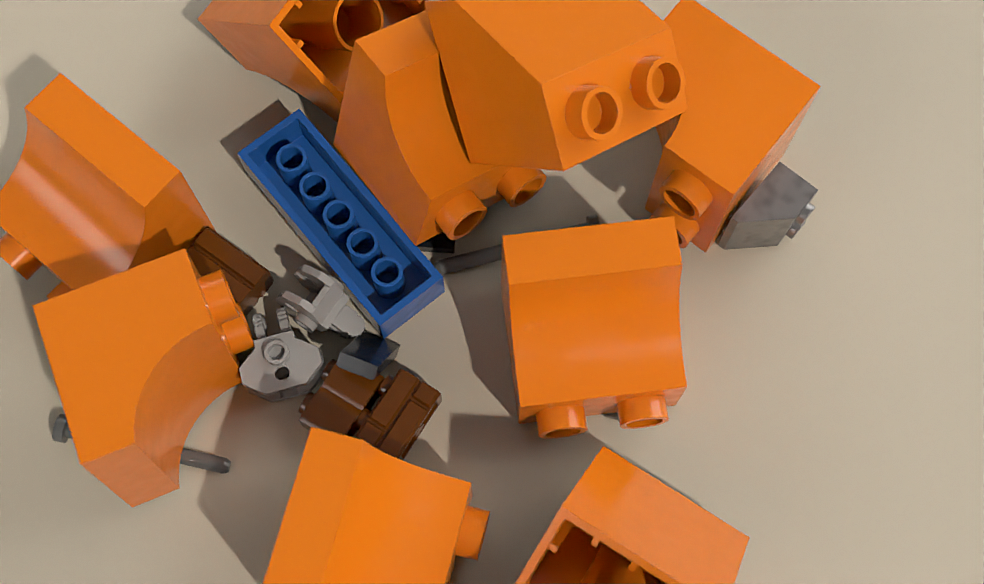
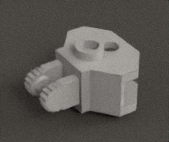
M306 264L299 267L293 275L302 286L311 291L307 298L304 299L285 290L275 299L281 307H286L287 313L294 317L293 320L298 325L311 333L315 329L322 332L329 328L336 334H340L341 337L351 339L352 337H357V335L361 336V333H364L366 328L364 319L346 305L350 297L343 292L344 285L334 277Z
M285 306L276 309V319L281 329V333L268 336L267 324L261 313L252 315L257 340L253 341L255 349L239 368L242 384L247 387L248 392L272 403L312 392L321 380V375L325 369L324 359L319 348L297 339L291 328Z

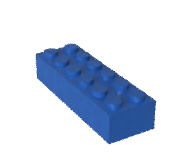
M300 109L293 112L237 153L246 173L331 276L344 285L345 288L343 290L383 339L445 292L443 276L421 250L413 244L386 209Z

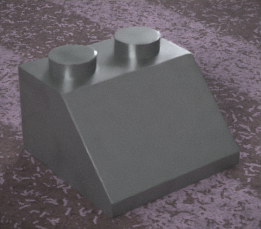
M779 162L733 215L718 246L724 250L777 246L785 236L793 239L816 208L810 202L818 192V189L782 162Z

